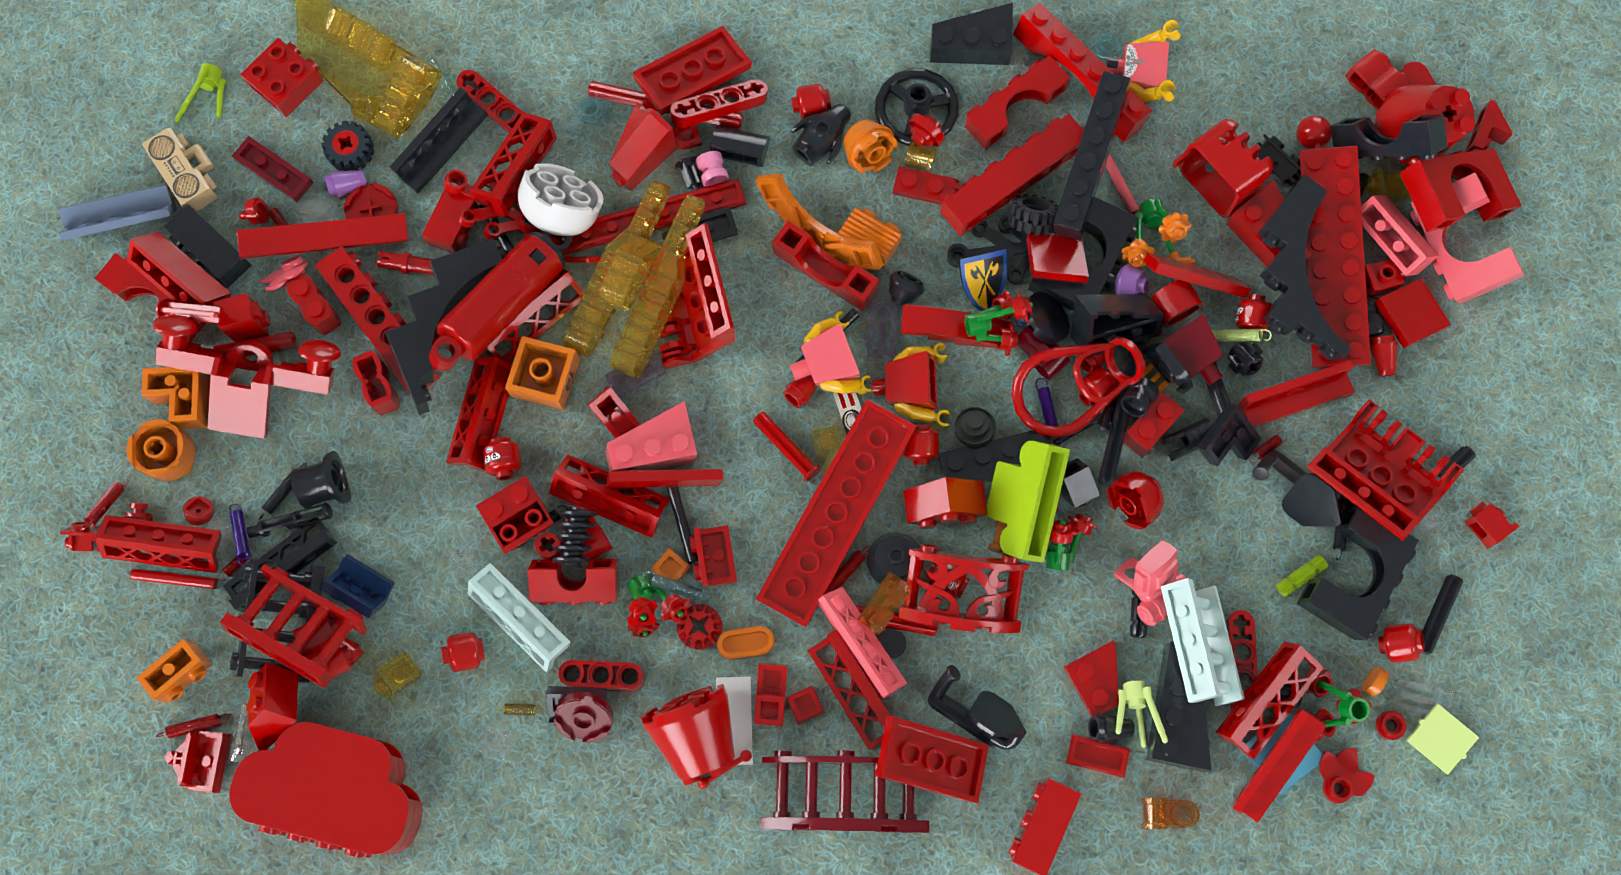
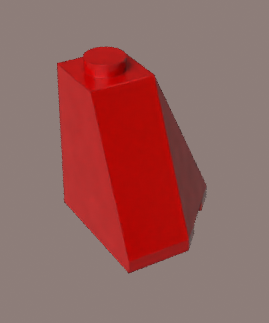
M637 104L634 107L609 162L612 171L610 176L619 187L624 185L629 191H632L677 150L672 126L654 109L648 108L646 111H643L645 108L641 104Z

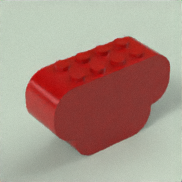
M311 722L296 723L284 730L277 739L273 751L260 750L245 757L235 771L229 791V799L233 811L242 820L260 825L258 831L284 836L288 833L287 839L302 843H314V840H316V847L327 850L335 849L342 851V848H346L344 854L358 858H370L371 854L391 855L405 850L414 841L423 814L422 803L418 794L411 787L402 784L405 776V762L402 754L395 746L384 741Z

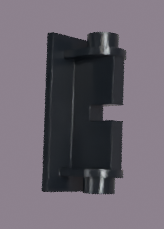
M1264 134L1263 138L1266 142L1264 144L1257 143L1261 147V151L1258 154L1259 159L1262 160L1269 156L1272 162L1276 161L1278 165L1272 172L1284 184L1288 183L1292 186L1299 179L1296 174L1298 172L1301 173L1300 159L1294 154L1289 157L1282 150L1285 145L1274 135L1269 138Z

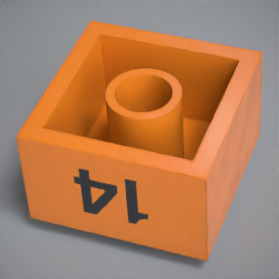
M522 336L505 389L513 398L564 411L580 358L575 349Z

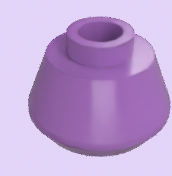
M1127 264L1119 270L1115 281L1116 294H1146L1149 291L1150 279L1147 278L1146 272L1131 264Z

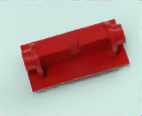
M85 522L71 523V527L60 531L61 535H68L65 539V547L70 548L71 551H93L94 541H96L95 537L101 524L99 526H88L86 529L80 530L82 526L83 528L87 526ZM109 546L110 549H118L117 547Z

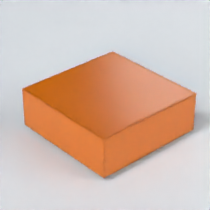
M668 548L650 570L673 589L691 566Z

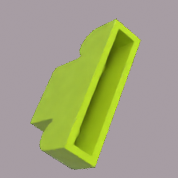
M1027 441L1020 451L1021 465L997 462L987 503L988 515L986 516L1007 524V527L1000 536V546L1004 553L1022 560L1044 563L1070 449L1043 442Z

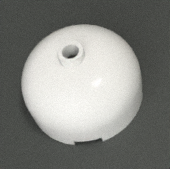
M535 164L534 169L525 170L518 190V202L524 216L537 228L553 235L573 236L586 231L596 221L604 200L602 192L591 180L585 183L573 176L575 171L554 164Z

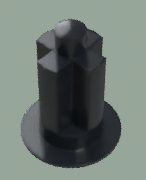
M695 156L681 159L675 164L676 168L681 169L687 188L692 187L693 190L700 189L698 185L702 182L695 165L697 159Z

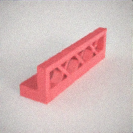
M843 587L831 591L818 599L820 602L819 606L835 630L837 629L882 701L907 684Z

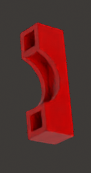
M1050 55L1044 60H1036L1029 67V71L1022 76L1018 74L1013 77L1006 88L1002 91L999 89L994 91L988 97L987 102L981 106H974L967 113L965 128L985 150L1006 135L1008 128L1006 111L1011 105L1025 99H1034L1048 104L1067 90L1070 77Z
M790 221L786 222L772 241L773 254L862 312L878 292V278L858 265H847L836 260L820 248L810 234Z
M116 253L94 278L124 301L144 294L154 295L159 301L164 298L170 299L126 261L127 257L124 259ZM195 321L198 328L194 334L190 335L189 342L193 341L207 322L199 324Z

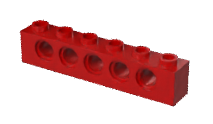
M341 246L317 262L315 266L409 393L385 333L407 323L399 313L393 315L389 310L393 306L384 292L378 295L374 287L378 284L368 271L363 274L358 268L362 263L352 251L348 254ZM349 275H354L352 281L344 283ZM370 295L367 302L359 303L363 296ZM379 316H385L382 323L374 324ZM433 367L434 382H436L440 377L435 372L437 369ZM434 382L426 384V386L429 387Z

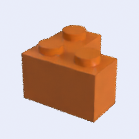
M171 367L143 368L141 396L153 404H169L168 421L181 430L208 428L210 374Z

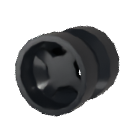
M1141 378L1139 382L1131 385L1130 391L1126 392L1121 400L1123 410L1133 417L1141 418L1145 416L1150 409V405L1157 399L1159 389L1149 379Z

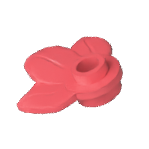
M301 255L293 256L280 264L282 269L276 270L259 280V282L262 284L270 283L268 287H264L266 291L279 289L289 279L306 272L307 260H303Z

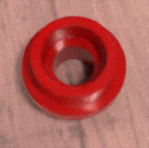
M1392 710L1384 711L1376 719V730L1382 738L1397 740L1405 734L1406 721L1400 713ZM1388 720H1391L1395 725L1393 731H1389L1386 728Z

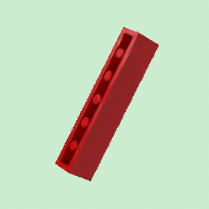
M1067 114L1062 119L1059 117L1055 118L1048 124L1046 130L1041 133L1037 131L1027 139L1026 144L1020 148L1018 146L1012 148L1006 154V158L1000 162L996 160L989 164L985 172L980 176L974 175L964 183L963 188L957 192L956 190L950 191L942 200L943 204L940 213L961 237L1008 204L1013 197L1022 194L1073 158L1077 153L1084 130L1070 114Z

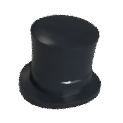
M336 451L326 453L322 462L292 470V488L298 502L305 509L328 500H336L342 504L348 503L351 500V491L345 469Z

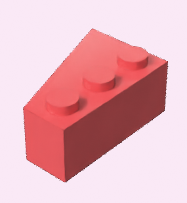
M685 401L608 442L606 447L609 471L662 470L692 464L697 456Z

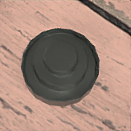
M969 407L961 411L954 423L955 435L958 441L970 448H980L988 445L993 440L996 432L994 417L986 409L980 407Z

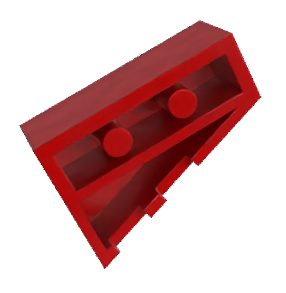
M1274 180L1233 212L1226 224L1265 266L1269 264L1279 251L1276 247L1272 248L1266 245L1261 239L1262 236L1257 233L1283 200ZM1306 247L1305 254L1307 261L1311 255Z

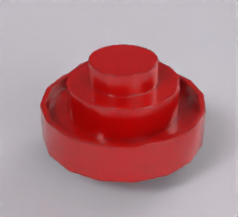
M915 113L909 120L910 132L912 133L911 139L922 148L924 146L939 147L944 142L945 136L941 131L943 127L932 116L928 114L923 116Z

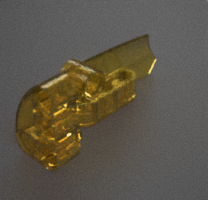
M294 0L297 18L296 47L301 52L300 56L304 60L310 58L320 68L318 73L351 105V113L357 120L367 121L396 139L401 137L431 100L441 80L442 71L397 45V41L328 0ZM367 104L370 106L369 114L367 112Z

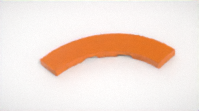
M782 174L760 175L755 179L771 210L775 209L785 221L784 225L787 221H790L810 234L817 245L830 256L849 263V265H858L866 270H880L884 266L875 241L852 239L838 234L818 222L795 199L786 185Z

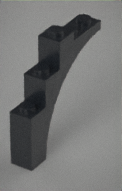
M1303 175L1257 232L1262 236L1261 239L1266 245L1279 249L1259 275L1264 279L1267 287L1281 292L1262 319L1267 322L1266 326L1275 334L1285 336L1294 329L1297 331L1296 335L1298 338L1306 343L1311 342L1318 347V352L1328 360L1334 359L1338 361L1344 358L1351 348L1334 333L1321 315L1312 296L1306 274L1305 251L1308 231L1315 211L1327 191L1308 176Z

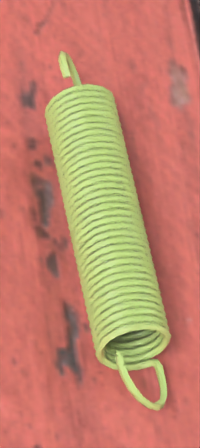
M1267 329L1212 330L1217 342L1261 341L1262 331L1270 333V338L1264 339V341L1270 340L1272 336L1271 332Z

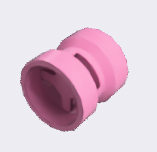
M719 151L703 153L696 159L697 167L703 173L701 179L704 187L726 182L729 179L727 170L722 166L724 160Z

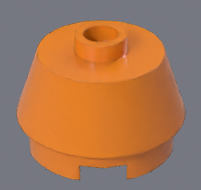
M869 119L854 124L847 131L843 140L849 165L861 174L869 170L876 173L886 167L892 160L890 154L893 151V147L898 146L897 140L894 138L890 128Z

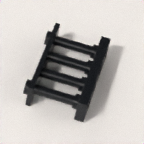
M253 558L250 565H245L242 582L247 583L243 614L255 599L256 581L268 582L261 569H258L259 559ZM313 565L310 571L304 574L288 573L290 575L289 579L319 596L322 595L320 588L324 580L325 567ZM269 600L261 611L279 613L287 602ZM303 601L294 614H297L299 618H303L302 625L309 621L317 608ZM281 630L277 635L279 638L278 642L292 643L295 639L292 631ZM239 640L238 652H232L230 670H235L234 677H243L244 668L260 670L266 663L295 672L274 659L245 657L247 644ZM298 674V683H310V680Z

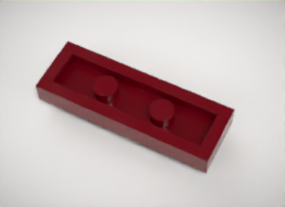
M250 136L244 140L232 155L235 161L296 203L314 183L310 177Z

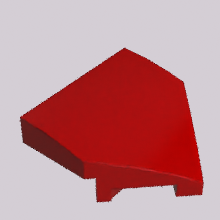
M200 731L199 733L189 732L186 735V740L175 751H169L164 758L167 764H172L178 776V785L186 786L189 790L220 793L231 734Z

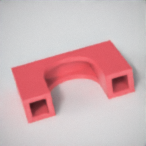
M1476 173L1452 183L1464 213H1468L1490 202ZM1411 202L1414 210L1410 212L1415 226H1422L1425 233L1422 237L1439 255L1432 263L1438 275L1444 274L1447 284L1443 285L1449 300L1455 298L1458 304H1462L1525 276L1511 247L1475 262H1464L1453 258L1446 247V234L1449 227L1427 232L1414 203Z

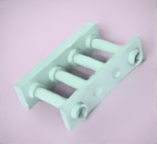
M1189 578L1161 586L1188 702L1196 703L1213 698L1215 706L1218 707L1244 700L1217 587L1211 586L1195 591L1193 580Z

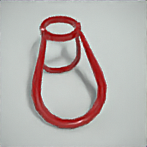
M1120 337L1109 341V343L1054 347L1036 352L1021 364L1013 378L1011 397L1015 412L1026 427L1040 435L1060 438L1075 434L1091 423L1126 386L1140 381L1145 372V361L1141 351L1131 340ZM1116 345L1126 347L1133 355L1137 370L1134 377L1124 375L1117 367L1113 357ZM1105 351L1108 369L1119 380L1120 384L1105 397H1097L1092 395L1085 386L1080 367L1085 357L1093 353ZM1080 354L1074 363V378L1083 396L1096 404L1072 423L1062 426L1045 425L1033 418L1025 407L1022 395L1024 381L1030 371L1041 362Z

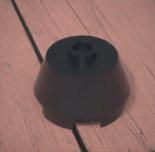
M898 532L887 533L877 538L870 546L867 554V567L873 579L887 588L899 589L906 587L911 555H908L909 549L920 548L919 544L912 537Z

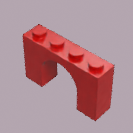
M1475 148L1465 153L1463 150H1459L1450 155L1439 153L1435 158L1421 160L1417 157L1409 162V167L1400 172L1427 232L1446 229L1466 216L1453 189L1451 178L1458 181L1473 173L1477 174L1490 200L1489 203L1477 208L1483 222L1504 218L1522 206L1495 148L1485 150Z

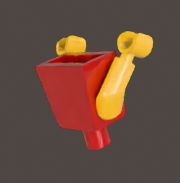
M937 343L933 349L930 346H909L904 349L893 361L885 364V378L872 381L873 395H886L887 403L892 405L896 412L912 420L932 423L934 421L935 426L940 429L948 427L950 424L942 423L939 417L940 415L949 417L951 415L950 412L941 410L938 413H934V410L938 409L936 363L941 364L948 357V355H939L937 351L945 350V344Z

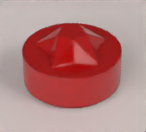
M197 496L190 498L183 507L185 520L195 526L207 524L214 515L213 504L205 497Z

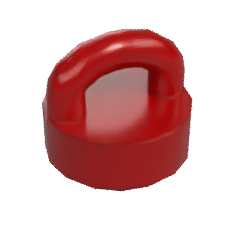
M259 197L248 199L245 202V210L238 215L241 220L248 219L254 226L265 224L269 218L267 205Z

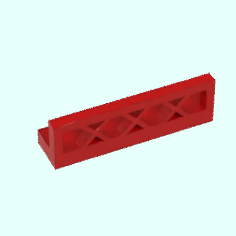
M523 112L471 188V195L491 202L495 214L505 217L518 198V190L525 170L529 171L534 169L535 164H540L557 139L551 120ZM527 123L536 125L534 130L522 133ZM523 142L524 145L521 149L509 153L512 145ZM510 161L507 169L496 173L495 170L498 165ZM496 181L497 185L492 192L482 190L485 185Z
M563 269L487 349L494 357L509 362L516 356L519 346L517 341H520L522 337L518 336V330L523 322H533L532 332L525 337L537 339L584 300L587 295L569 272ZM570 284L577 295L570 301H560L561 291ZM545 304L554 305L553 315L548 319L539 318L540 308ZM502 340H512L511 350L504 356H501L494 348Z
M479 357L475 359L446 463L466 465L479 471H486L483 449L489 444V440L497 438L509 396L505 386L513 364L497 357ZM483 366H486L484 374L481 376ZM478 393L477 399H476V401L474 402V398H475L476 394ZM471 419L470 424L466 429L467 423ZM463 446L461 456L458 457L460 448Z
M1351 360L1295 378L1248 394L1238 405L1241 412L1254 428L1352 395L1355 390L1348 377V373L1354 366Z
M567 454L554 472L549 494L576 506H583L598 512L599 516L650 538L653 537L660 517L668 506L670 498L647 488H606V484H598L593 479H600L606 482L609 472ZM570 466L580 470L581 473H573L566 469ZM619 490H626L631 492L632 495L626 496L620 493ZM645 501H652L659 504V507L656 509L647 505Z
M105 515L95 537L102 558L217 573L219 564L216 552L222 538L220 530ZM109 546L117 547L118 549H110ZM197 558L208 559V562L200 561Z
M836 629L828 634L825 640L813 646L807 652L867 749L870 750L882 743L883 734L870 742L864 732L866 720L879 722L884 730L887 716H890ZM830 644L836 653L834 665L822 663L816 652ZM838 659H840L845 668L837 666ZM825 668L833 669L831 677ZM836 670L846 672L851 677L849 690L836 687L833 682ZM854 684L860 693L852 691ZM840 692L848 694L847 701L844 700ZM851 695L864 698L867 703L865 715L851 711L849 708ZM869 708L876 718L868 716ZM856 717L864 719L862 727Z
M1284 641L1245 692V699L1236 704L1215 733L1223 740L1234 743L1245 755L1254 760L1324 667L1301 645ZM1304 659L1311 666V669L1305 677H1298V665ZM1291 683V695L1287 700H1281L1280 689L1284 684ZM1273 706L1274 718L1270 723H1263L1264 710L1267 707ZM1249 730H1256V741L1249 748L1242 739Z
M1300 707L1233 801V809L1240 814L1243 812L1258 823L1327 725Z

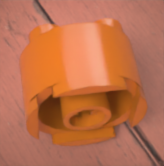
M160 419L150 420L141 424L134 435L131 434L126 447L128 460L138 471L160 482H171L189 474L192 470L196 456L195 444L186 432L174 424Z

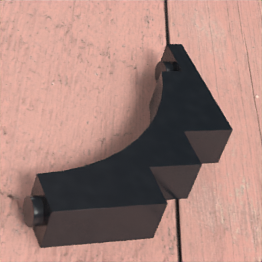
M493 238L431 260L430 265L437 286L408 296L416 321L385 332L419 415L430 411L427 402L432 399L426 384L434 382V371L429 361V352L434 342L440 337L437 332L438 323L505 257L503 248L501 246L497 248Z

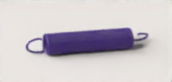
M1038 378L1035 383L1045 424L1059 426L1049 387L1039 389L1037 387L1039 379L1045 380L1046 385H1048L1047 380Z
M241 508V510H233L230 513L237 558H250L247 564H241L239 559L238 563L240 565H248L251 562V555Z

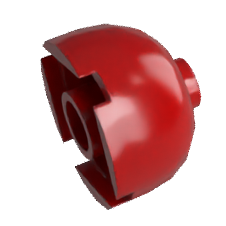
M1138 471L1126 472L1116 478L1113 485L1106 489L1107 500L1112 509L1115 511L1119 507L1129 518L1124 520V523L1134 529L1142 530L1161 514L1164 505L1161 486L1155 478Z

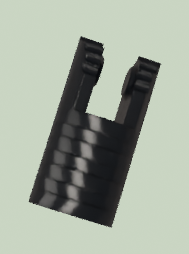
M1204 418L1161 438L1163 445L1171 444L1181 438L1185 445L1184 448L1177 449L1168 455L1171 462L1198 450V444L1213 425L1208 418Z

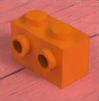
M182 639L136 677V679L153 700L164 703L173 702L184 694L183 689L189 684L201 680L213 663L195 642Z

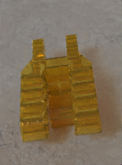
M655 180L649 184L630 226L606 246L563 340L564 347L575 349L578 354L588 358L596 349L600 338H604V329L611 314H615V307L628 311L639 294L609 362L612 369L633 378H638L643 373L685 283V251L688 247L685 235L697 227L705 208V201L691 194L687 195L680 206L663 245L649 240L670 193L668 185ZM645 279H646V282H645V284H644V286H643V288H642V290H641V292H640V289H641V287H642V285H643V283H644V281H645Z

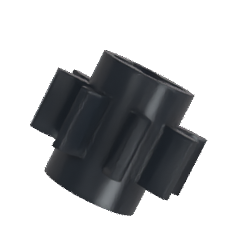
M1248 341L1239 342L1229 351L1228 359L1231 362L1228 366L1236 375L1238 373H1241L1243 376L1253 375L1262 367L1263 358L1260 355L1263 351L1256 343L1251 345Z

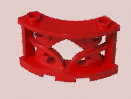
M921 544L920 548L909 549L908 555H911L905 600L904 606H900L899 618L933 626V623L940 622L942 625L946 623L950 624V629L975 632V628H983L989 630L990 633H1020L1022 621L1017 620L1024 570H1028L1029 564L1019 562V558L1008 554H1003L1002 558H982L937 551L938 546ZM923 560L932 561L938 566L935 572L926 569L929 577L935 580L932 584L920 579ZM945 563L954 564L958 566L948 571ZM980 568L991 569L988 576ZM1009 571L1008 581L1006 579L998 580L999 573ZM969 573L980 582L987 595L976 598L968 606L966 613H960L957 601L944 588L957 578ZM1007 582L1006 591L997 592L996 589L1003 587ZM920 585L927 590L920 599L919 604H917ZM938 594L950 601L947 609H940L938 607L939 603L943 602L941 598L937 597ZM1005 598L1004 608L1002 607L1001 599ZM991 601V604L984 605L987 607L985 614L977 612L979 605Z

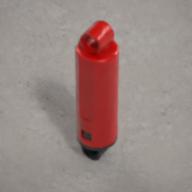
M533 231L528 233L438 323L437 332L440 338L434 342L429 352L431 365L437 370L447 371L455 366L459 357L470 361L478 358L566 267L563 255L572 242V235L558 236L548 232L542 235ZM550 238L559 239L561 245H555ZM447 349L452 357L443 358L438 350Z

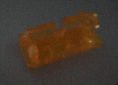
M889 571L857 620L868 626L870 630L878 635L881 631L885 632V627L894 615V609H898L907 594H910L908 590L911 585Z

